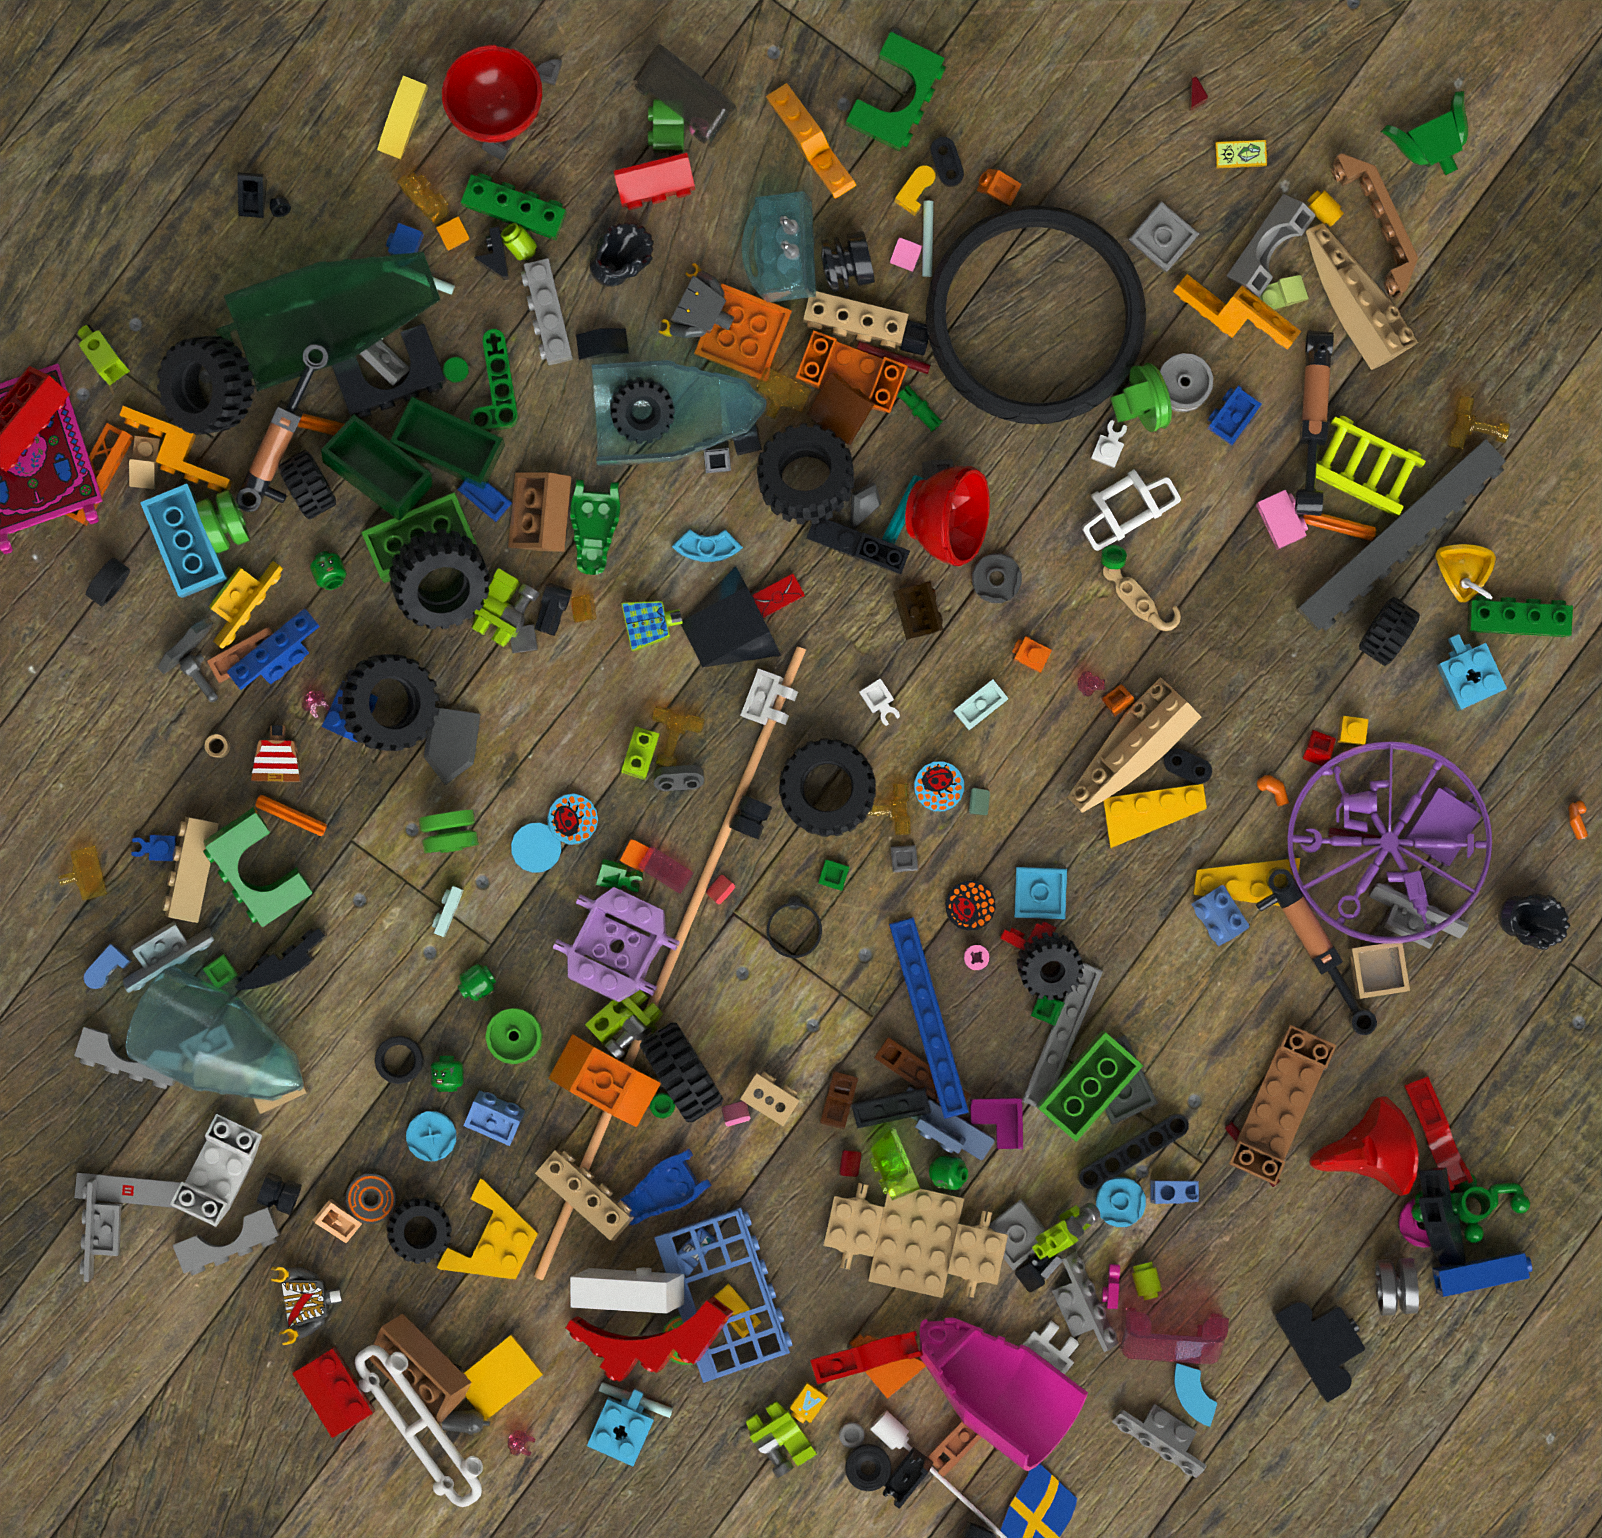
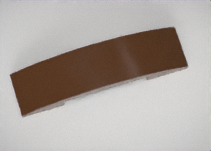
M887 1037L874 1058L915 1087H926L928 1096L939 1103L929 1065ZM962 1088L965 1100L967 1101L971 1094Z

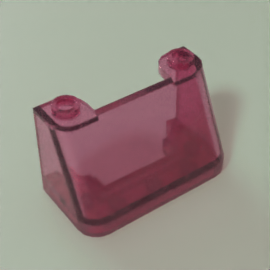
M1122 1307L1120 1349L1123 1355L1130 1359L1214 1364L1220 1359L1228 1333L1229 1318L1221 1313H1211L1210 1318L1204 1324L1197 1325V1337L1151 1334V1320L1145 1313L1136 1312V1308Z

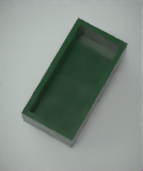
M411 397L390 440L392 444L407 455L483 490L505 447L503 438L414 397Z
M353 415L321 449L322 462L399 521L433 486L431 472L356 415Z

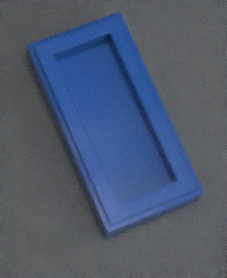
M466 481L457 489L495 522L512 505L511 501L488 482L484 490Z

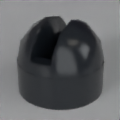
M277 195L276 198L270 200L269 207L274 217H283L291 211V206L286 197Z

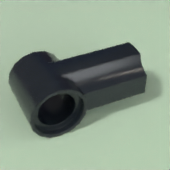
M550 582L547 583L535 630L555 636L563 611H566L570 601L571 589Z

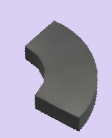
M207 617L191 626L183 638L165 652L158 669L165 674L179 664L202 641L214 623Z

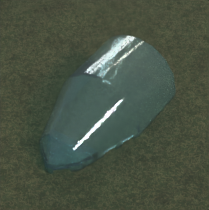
M669 360L592 365L598 451L596 462L598 467L678 461L748 433L767 408L765 398L763 399L744 379L716 372L702 371L693 366L686 367ZM637 377H642L643 380H647L648 377L656 383H661L669 392L675 409V414H673L674 421L673 424L669 425L670 430L668 433L664 432L661 439L655 438L653 443L649 444L647 441L637 444L634 440L630 442L625 436L622 437L615 428L610 415V402L613 401L612 396L614 392H618V387L621 384L623 386L626 385L627 380L632 379V381H635ZM638 401L632 408L633 415L638 419H646L652 412L651 405L646 401Z
M170 966L164 969L152 981L133 1014L125 1046L128 1057L195 1091L218 1092V1094L226 1095L228 1093L241 1095L242 1097L274 1101L282 1098L281 1096L296 1090L300 1091L304 1087L297 1054L244 1000L177 967Z

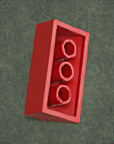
M31 366L26 369L0 401V469L5 472L17 464L18 457L33 444L35 436L40 430L48 426L52 415L65 405L66 398L70 395L51 376Z

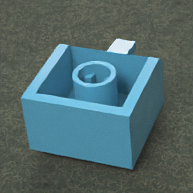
M1459 634L1448 638L1453 650L1448 653L1450 659L1438 664L1437 667L1457 711L1507 689L1486 643L1472 649L1470 644L1464 645ZM1469 670L1477 675V678L1474 679L1475 683L1472 680L1468 681L1466 678L1469 675L1467 673Z
M634 1388L630 1399L623 1398L622 1402L608 1397L587 1446L634 1466L655 1418L642 1412L644 1407L639 1405L644 1392ZM620 1425L624 1426L625 1432L628 1434L618 1437L617 1431L614 1428L617 1426L619 1429Z

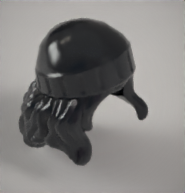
M618 223L616 226L608 227L599 238L597 251L590 259L589 268L593 278L601 285L614 287L622 284L627 278L635 277L653 259L651 256L654 244L652 235L646 232L644 226L638 227L637 223Z
M1534 893L1528 897L1513 896L1501 905L1498 913L1499 924L1504 932L1510 936L1517 937L1522 944L1540 950H1547L1549 946L1561 943L1567 937V929L1570 927V923L1567 922L1569 916L1565 912V908L1552 895Z

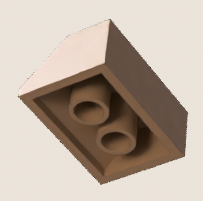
M550 472L515 473L508 548L564 552L571 476Z

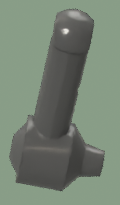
M189 654L179 662L181 671L194 679L211 703L217 701L218 695L200 672L201 663L205 660L201 654L196 656Z

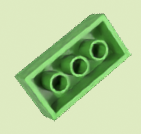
M455 492L409 511L400 521L393 518L361 532L379 576L384 583L391 580L389 571L390 567L393 566L392 560L396 554L400 555L399 549L403 544L408 545L410 539L416 535L417 537L423 536V532L431 531V533H436L437 529H445L446 533H450L453 530L459 532L461 537L466 535L472 540L473 544H477Z
M1102 1030L1037 1103L1036 1107L1077 1142L1143 1065Z

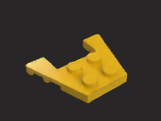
M480 1178L471 1200L493 1210L485 1231L472 1257H468L448 1247L437 1268L440 1270L516 1279L538 1232L492 1189L484 1179Z

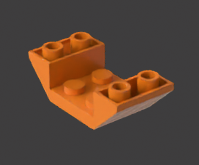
M813 330L796 378L821 390L831 373L838 374L853 389H860L875 403L872 409L890 413L908 366L886 357L882 359L837 342L836 338Z
M572 1034L548 1078L576 1096L635 1127L638 1126L661 1082L617 1060Z

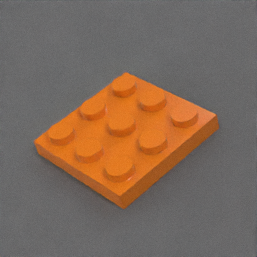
M721 283V287L725 292L724 298L726 299L722 311L735 318L729 330L714 324L710 334L706 333L700 337L694 355L765 382L792 310Z

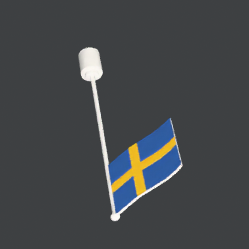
M887 1410L871 1425L870 1430L890 1449L893 1450L895 1447L898 1449L904 1447L908 1451L912 1449L907 1443L909 1440L907 1436L909 1430ZM1038 1464L1035 1468L1028 1471L1024 1482L1008 1507L1001 1528L998 1529L933 1467L930 1469V1472L1001 1538H1060L1072 1518L1077 1503V1498L1041 1464Z

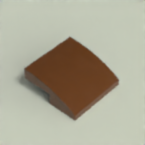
M831 373L807 415L818 425H822L823 429L827 430L829 428L834 431L836 438L841 437L847 445H851L875 403L860 389H853L838 374Z

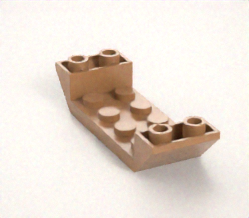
M1340 154L1333 161V168H1331L1335 181H1340L1341 185L1344 186L1361 178L1360 188L1365 197L1369 195L1372 202L1370 209L1374 218H1379L1382 223L1381 233L1386 242L1390 241L1394 249L1391 251L1395 263L1397 265L1401 264V266L1390 270L1385 276L1386 281L1383 282L1388 295H1393L1396 300L1406 292L1418 256L1376 166L1345 154Z
M1289 1025L1273 1055L1236 1140L1229 1162L1230 1165L1276 1185L1286 1163L1284 1159L1324 1069H1327L1337 1045Z

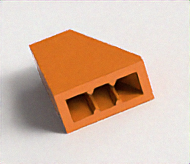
M868 1333L864 1337L859 1334L849 1344L852 1348L878 1340V1338ZM916 1357L891 1362L865 1372L888 1399L926 1366L921 1359Z

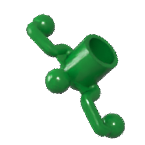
M1471 1174L1473 1178L1472 1183L1468 1184L1467 1181L1458 1184L1459 1189L1463 1191L1462 1193L1450 1192L1453 1213L1458 1214L1459 1219L1468 1224L1464 1229V1236L1469 1242L1477 1243L1482 1240L1484 1231L1478 1222L1485 1219L1497 1207L1498 1194L1514 1193L1510 1202L1514 1212L1522 1214L1529 1210L1530 1200L1524 1195L1523 1188L1519 1184L1498 1183L1491 1185L1486 1190L1483 1187H1477L1478 1181ZM1422 1191L1416 1194L1415 1204L1411 1209L1412 1217L1418 1222H1423L1419 1198L1423 1196ZM1466 1198H1474L1480 1203L1481 1212L1479 1215L1469 1212L1465 1204Z

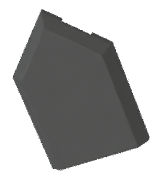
M440 708L438 716H433L432 721L435 722L433 729H427L424 758L444 785H447L474 764L481 714Z

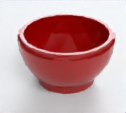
M972 466L949 467L935 473L927 480H919L913 486L908 496L905 523L909 536L912 539L918 540L924 550L943 563L962 566L970 562L981 548L990 513L989 488L985 475Z

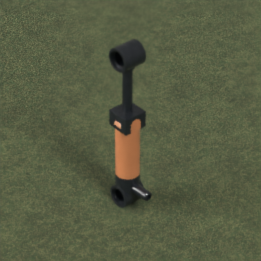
M1307 331L1303 410L1299 443L1308 444L1305 489H1297L1295 514L1321 516L1323 491H1317L1315 483L1318 445H1325L1328 435L1327 414L1331 356L1334 342L1333 332Z
M315 338L306 345L303 352V361L306 366L289 402L280 401L237 494L236 502L243 511L253 512L257 510L264 496L280 503H284L287 497L286 494L269 487L303 415L304 411L297 407L315 369L324 367L330 357L331 348L324 339ZM311 350H320L323 353V357H313ZM244 493H253L256 496V500L250 501L246 499Z
M1283 867L1272 868L1266 876V883L1273 894L1256 903L1258 910L1262 912L1275 903H1279L1318 972L1322 975L1328 971L1351 1010L1349 1016L1350 1026L1360 1035L1371 1034L1377 1026L1376 1017L1369 1009L1359 1006L1336 967L1343 963L1300 891L1292 874ZM1278 874L1286 876V882L1281 887H1276L1273 883L1274 877ZM1362 1015H1367L1369 1017L1368 1025L1358 1027L1357 1019Z

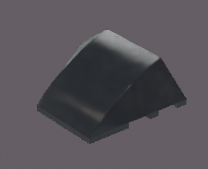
M736 566L682 620L683 624L681 626L703 668L781 656Z

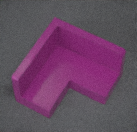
M1022 1098L970 1099L971 1124H996L997 1149H1023Z

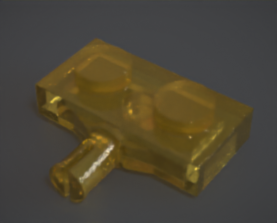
M767 367L755 389L766 395L771 401L765 415L772 419H775L781 406L801 412L811 392V389Z
M96 846L71 851L72 872L58 875V880L68 878L59 881L60 886L75 882L80 890L82 901L108 895Z

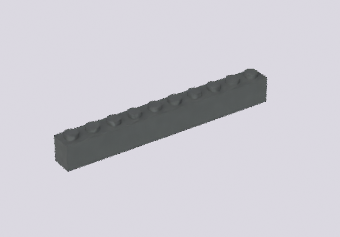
M1485 439L1297 608L1298 612L1316 631H1319L1321 628L1325 631L1336 622L1333 617L1340 611L1345 614L1355 605L1352 601L1359 594L1363 598L1374 588L1371 585L1373 581L1377 578L1382 581L1392 572L1390 566L1394 562L1398 561L1401 564L1411 555L1408 550L1414 544L1418 547L1421 546L1429 538L1427 533L1433 527L1438 530L1448 521L1445 516L1452 510L1455 513L1461 510L1467 504L1464 499L1471 493L1475 497L1486 487L1483 484L1486 479L1491 477L1494 480L1504 471L1502 465L1506 460Z

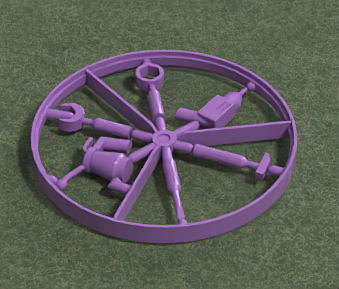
M1370 743L1352 748L1334 757L1323 765L1304 786L1296 800L1289 822L1288 856L1294 880L1308 904L1324 921L1337 930L1360 940L1374 943L1395 944L1416 941L1433 935L1452 924L1469 908L1477 897L1485 881L1491 859L1492 832L1485 804L1473 783L1463 771L1442 755L1409 743ZM1390 749L1389 780L1369 781L1371 791L1351 795L1345 792L1339 775L1341 768L1335 766L1336 764L1363 752ZM1393 749L1416 752L1435 760L1433 769L1429 772L1417 794L1411 797L1398 818L1400 821L1397 822L1391 832ZM1444 765L1462 780L1474 796L1484 820L1486 841H1475L1474 843V834H1468L1467 842L1434 838H1415L1414 842L1412 839H1398V835L1402 831L1404 823H1408L1420 804L1421 796L1441 766ZM1335 773V779L1342 794L1341 803L1336 808L1337 823H1339V810L1344 806V828L1367 832V822L1349 819V811L1371 814V819L1382 837L1364 838L1362 840V837L1333 836L1327 839L1322 838L1319 831L1311 828L1306 829V832L1313 834L1315 838L1294 835L1293 833L1297 814L1309 790L1322 775H1332ZM1389 787L1388 831L1376 813V791L1378 788ZM1362 841V844L1365 846H1377L1306 885H1303L1299 877L1293 854V842L1312 844L1309 847L1300 844L1304 851L1310 853L1319 850L1322 843H1328L1332 846L1361 847ZM1414 844L1415 848L1454 849L1456 847H1467V858L1469 859L1474 853L1475 846L1476 848L1486 849V858L1479 881L1475 888L1472 889L1403 847H1412ZM1379 851L1373 864L1370 863L1357 884L1354 896L1349 895L1340 899L1338 912L1342 917H1339L1337 920L1326 914L1307 892V889ZM1388 852H1391L1402 871L1386 872L1388 881L1404 882L1409 902L1413 903L1414 909H1417V913L1422 916L1423 923L1426 924L1424 926L1425 931L1405 936L1384 937L1361 933L1343 925L1345 919H1354L1359 915L1361 907L1358 897L1366 891L1379 870L1377 866L1382 863ZM1400 852L1471 893V895L1454 914L1434 927L1427 924L1425 914L1429 904L1421 871L1407 872L1408 866ZM1344 901L1355 902L1357 909L1354 914H1344L1341 909Z

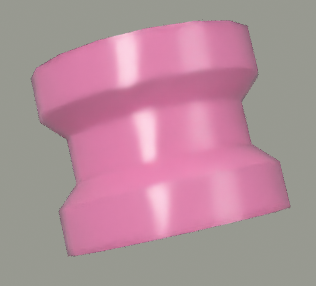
M981 945L970 946L964 953V962L972 970L983 969L989 962V953Z

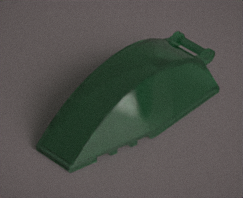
M424 252L395 254L384 257L374 256L353 260L343 259L342 261L332 262L322 261L224 295L234 322L217 328L216 333L217 336H221L223 339L227 338L233 342L230 333L237 330L246 358L250 363L248 365L249 371L253 372L254 383L257 392L301 377L306 366L303 361V352L306 345L312 339H324L331 348L327 363L324 367L315 369V371L356 357L441 299ZM311 350L313 357H323V353L320 350Z

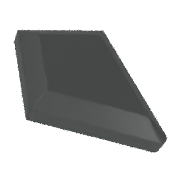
M874 482L852 493L850 526L853 529L859 526L882 504Z

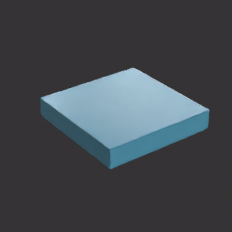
M1016 867L1014 918L1065 919L1067 869Z

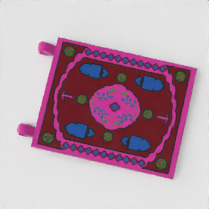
M59 364L39 370L51 376L67 391ZM20 377L0 383V401ZM68 396L65 405L52 415L48 426L39 431L34 438L33 444L18 457L17 464L7 472L0 469V550L4 554L13 551L8 534L82 508L90 524L99 522L94 504L103 502L70 397Z

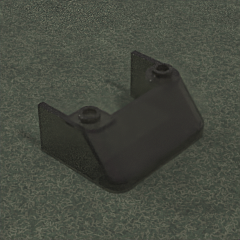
M659 43L652 50L633 79L634 88L644 96L650 94L657 97L688 122L695 131L693 136L703 144L707 141L711 149L714 148L737 119V107L731 100Z

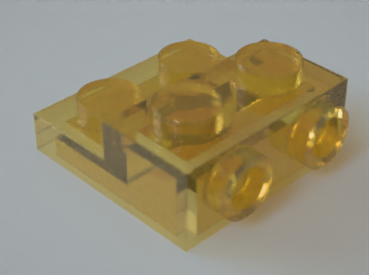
M413 172L408 177L403 175L397 181L401 191L434 226L450 213L446 207L449 204L448 201L439 192L435 195L429 189L432 185L422 174L418 177Z

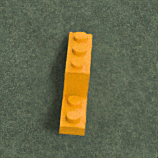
M786 83L768 94L766 98L769 104L789 129L800 152L832 196L836 199L855 187L856 184L853 178L829 147L821 128L790 86Z
M1188 274L1173 291L1182 301L1191 305L1201 316L1210 320L1231 338L1234 337L1247 319L1287 350L1302 332L1243 285L1227 304Z
M122 407L120 416L125 419V424L134 428H138L139 425L148 427V433L161 438L163 434H166L155 461L161 465L160 470L173 475L175 471L185 474L184 479L198 484L199 480L207 482V488L220 493L222 489H230L232 484L230 479L186 463L197 435L185 432L182 428L128 407Z

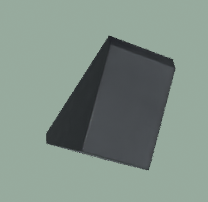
M238 172V216L264 218L266 177L264 174Z
M599 328L576 335L579 360L629 354L626 328Z

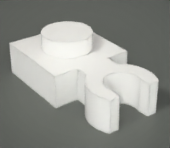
M1111 420L1107 426L1108 437L1100 435L1091 459L1115 468L1124 446L1123 443L1118 442V439L1126 433L1127 426L1123 425L1122 430L1116 433L1112 429L1114 421Z
M881 679L859 692L872 713L878 710L881 712L880 718L885 726L889 725L885 718L887 713H893L897 719L900 717L898 710L889 706V703L894 698Z

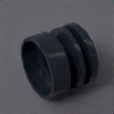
M863 231L847 234L846 247H842L838 237H834L835 249L832 250L830 249L828 239L821 240L823 270L833 292L839 291L837 279H842L845 289H849V277L854 276L858 286L875 283L869 249Z

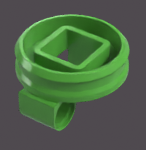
M1145 363L1144 366L1137 365L1132 367L1129 377L1130 387L1123 389L1124 393L1110 398L1117 422L1139 417L1141 423L1149 432H1155L1159 428H1167L1171 422L1172 408L1169 392L1160 371L1150 363Z

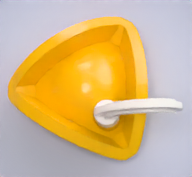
M1469 544L1449 545L1437 550L1435 556L1441 573L1459 602H1468L1478 592L1487 599H1492L1491 594L1482 588L1490 577L1495 565L1496 556L1491 550Z

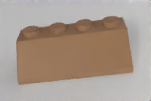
M403 1314L381 1327L373 1345L382 1347L389 1355L401 1352L406 1356L408 1367L402 1373L440 1425L465 1398L472 1382ZM375 1355L369 1357L368 1359L403 1393L380 1359Z

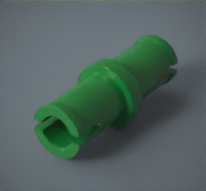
M907 385L905 390L902 389L897 395L912 410L911 414L914 417H918L931 432L935 431V428H938L943 423V420L928 406L929 403L926 400L923 401L910 385Z

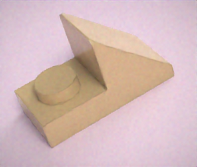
M135 436L132 459H129L130 487L155 490L158 463L155 461L160 451L161 439Z

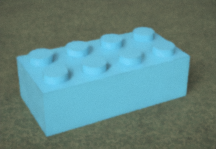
M184 484L140 502L179 597L184 598L228 580L219 554L213 549L196 508L197 500L189 484Z

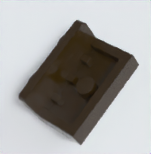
M930 581L893 591L906 640L943 630L942 615L938 611L936 604V592L932 588Z

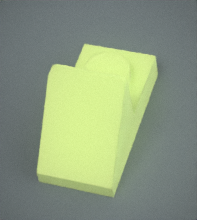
M1301 275L1282 278L1276 283L1269 284L1259 297L1273 310L1309 299Z

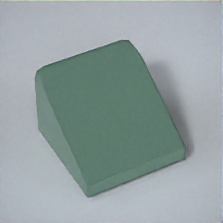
M978 788L971 789L969 814H988L990 791Z

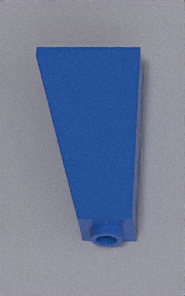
M1517 1252L1469 1261L1464 1265H1447L1432 1268L1436 1293L1445 1297L1529 1279V1272H1532L1531 1259L1526 1257L1525 1253Z

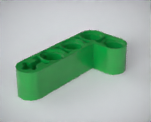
M490 329L484 333L482 342L493 405L476 408L470 415V423L488 432L509 429L518 422V409L507 342L500 330ZM492 336H496L498 340H501L497 343L499 353L504 351V354H494L492 344L488 343L492 341ZM497 360L505 363V369L499 373L492 370V364ZM500 385L509 387V394L506 397H498L496 395V389ZM511 410L513 412V419L509 422L501 421V412ZM479 414H486L489 417L488 423L485 426L475 424V418Z

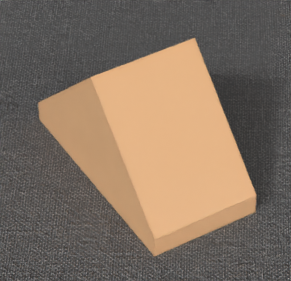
M330 1199L313 1219L316 1224L345 1243L349 1241L362 1225L360 1221L333 1199Z

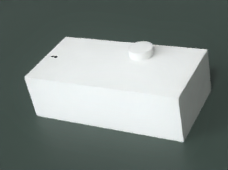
M588 1268L570 1277L571 1307L668 1313L684 1305V1274L651 1272V1268H637L636 1271Z

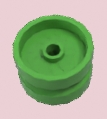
M229 489L216 495L219 511H217L213 502L208 498L196 503L203 527L217 554L230 548L227 533L230 534L233 542L237 545L250 541L244 516Z
M473 809L418 818L420 831L424 833L437 832V835L426 837L422 840L424 853H448L479 845L477 832L473 830H460L462 827L471 826L475 823Z
M511 1008L499 1012L491 1019L487 1026L485 1038L488 1049L495 1058L504 1063L518 1064L526 1062L536 1055L542 1045L543 1032L540 1022L533 1014L524 1009ZM512 1031L518 1033V1040H510L509 1036Z

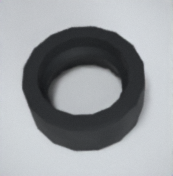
M111 558L93 578L85 595L103 607L122 587L130 573V569L116 558Z
M404 1036L390 1037L382 1042L376 1050L374 1059L376 1070L380 1076L386 1081L395 1084L407 1083L416 1078L422 1070L424 1062L423 1052L418 1043ZM395 1045L406 1046L414 1056L413 1067L409 1072L402 1075H396L388 1071L384 1062L386 1052Z

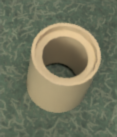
M214 734L205 741V750L212 757L223 758L230 751V743L224 736ZM220 739L224 743V748L220 753H214L211 749V744L214 740Z

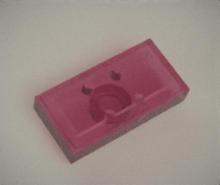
M653 846L649 847L637 866L678 894H681L693 875L692 871Z

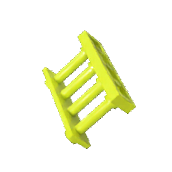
M1340 416V418L1334 417L1330 424L1336 426L1337 429L1322 460L1317 463L1316 478L1394 517H1398L1404 507L1399 504L1400 500L1398 498L1414 465L1421 468L1426 461L1421 459L1422 455L1412 449L1405 451L1354 426V421L1345 416ZM1346 432L1360 438L1344 472H1341L1339 475L1331 471L1332 466L1330 465ZM1370 443L1383 450L1367 483L1360 485L1354 482L1355 478L1353 475ZM1393 454L1405 460V463L1390 493L1384 497L1376 493L1377 488L1375 487Z

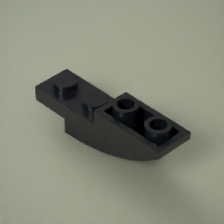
M823 517L819 518V523L811 524L806 537L807 540L828 547L831 550L900 575L910 553V550L833 521L825 520Z
M311 928L301 937L303 939L302 943L297 947L292 944L282 953L284 956L282 960L276 953H273L271 956L266 953L256 962L258 965L256 969L252 972L246 970L237 978L239 983L235 988L237 990L261 988L296 974L314 961L308 952L326 938L327 935L321 928H318L316 931Z
M1446 1167L1423 1168L1419 1170L1423 1196L1419 1198V1203L1431 1247L1441 1265H1464L1466 1260L1459 1215L1453 1213Z

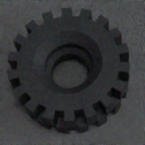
M637 377L635 381H632V379L627 380L626 385L623 386L621 384L618 387V392H614L612 396L613 401L610 402V415L618 433L622 437L625 436L630 442L634 440L637 444H642V441H647L648 444L653 443V439L657 438L659 440L663 437L662 434L664 432L668 433L670 430L669 425L673 424V414H675L673 401L667 389L661 383L654 382L651 378L647 377V380H643L642 377ZM646 401L651 405L652 412L648 418L638 419L633 415L632 408L636 402Z
M1046 932L1042 933L1043 938L1038 939L1037 935L1032 937L1033 943L1031 944L1027 941L1024 944L1025 951L1020 949L1017 969L1024 987L1028 988L1030 994L1034 995L1036 993L1037 998L1043 999L1044 995H1046L1048 1000H1053V995H1057L1060 999L1064 997L1063 992L1067 991L1068 994L1073 992L1072 985L1077 987L1080 984L1078 978L1083 977L1082 969H1084L1078 949L1072 940L1069 941L1065 935H1062L1060 938L1058 933L1052 932V937H1049ZM1058 961L1060 963V967L1053 973L1045 974L1041 971V968L1047 962Z

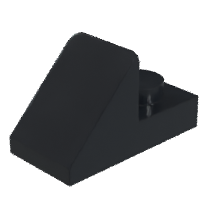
M489 228L490 235L486 236L488 251L493 250L494 253L476 256L474 259L503 280H510L500 228Z

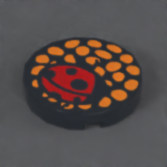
M963 881L955 885L948 893L945 902L946 914L950 922L956 927L967 931L978 930L986 926L993 918L996 909L995 898L991 890L983 883L976 881Z

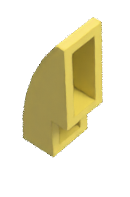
M405 76L402 77L384 126L378 151L401 160L428 90L426 84Z

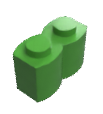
M653 99V106L648 107V120L653 121V131H648V146H653L654 153H684V99Z

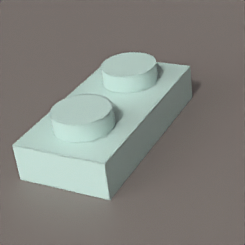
M992 679L953 712L965 727L970 730L1007 701L1008 697Z
M455 886L451 890H446L441 902L445 904L442 914L437 913L432 927L436 928L435 934L442 937L446 936L464 890Z

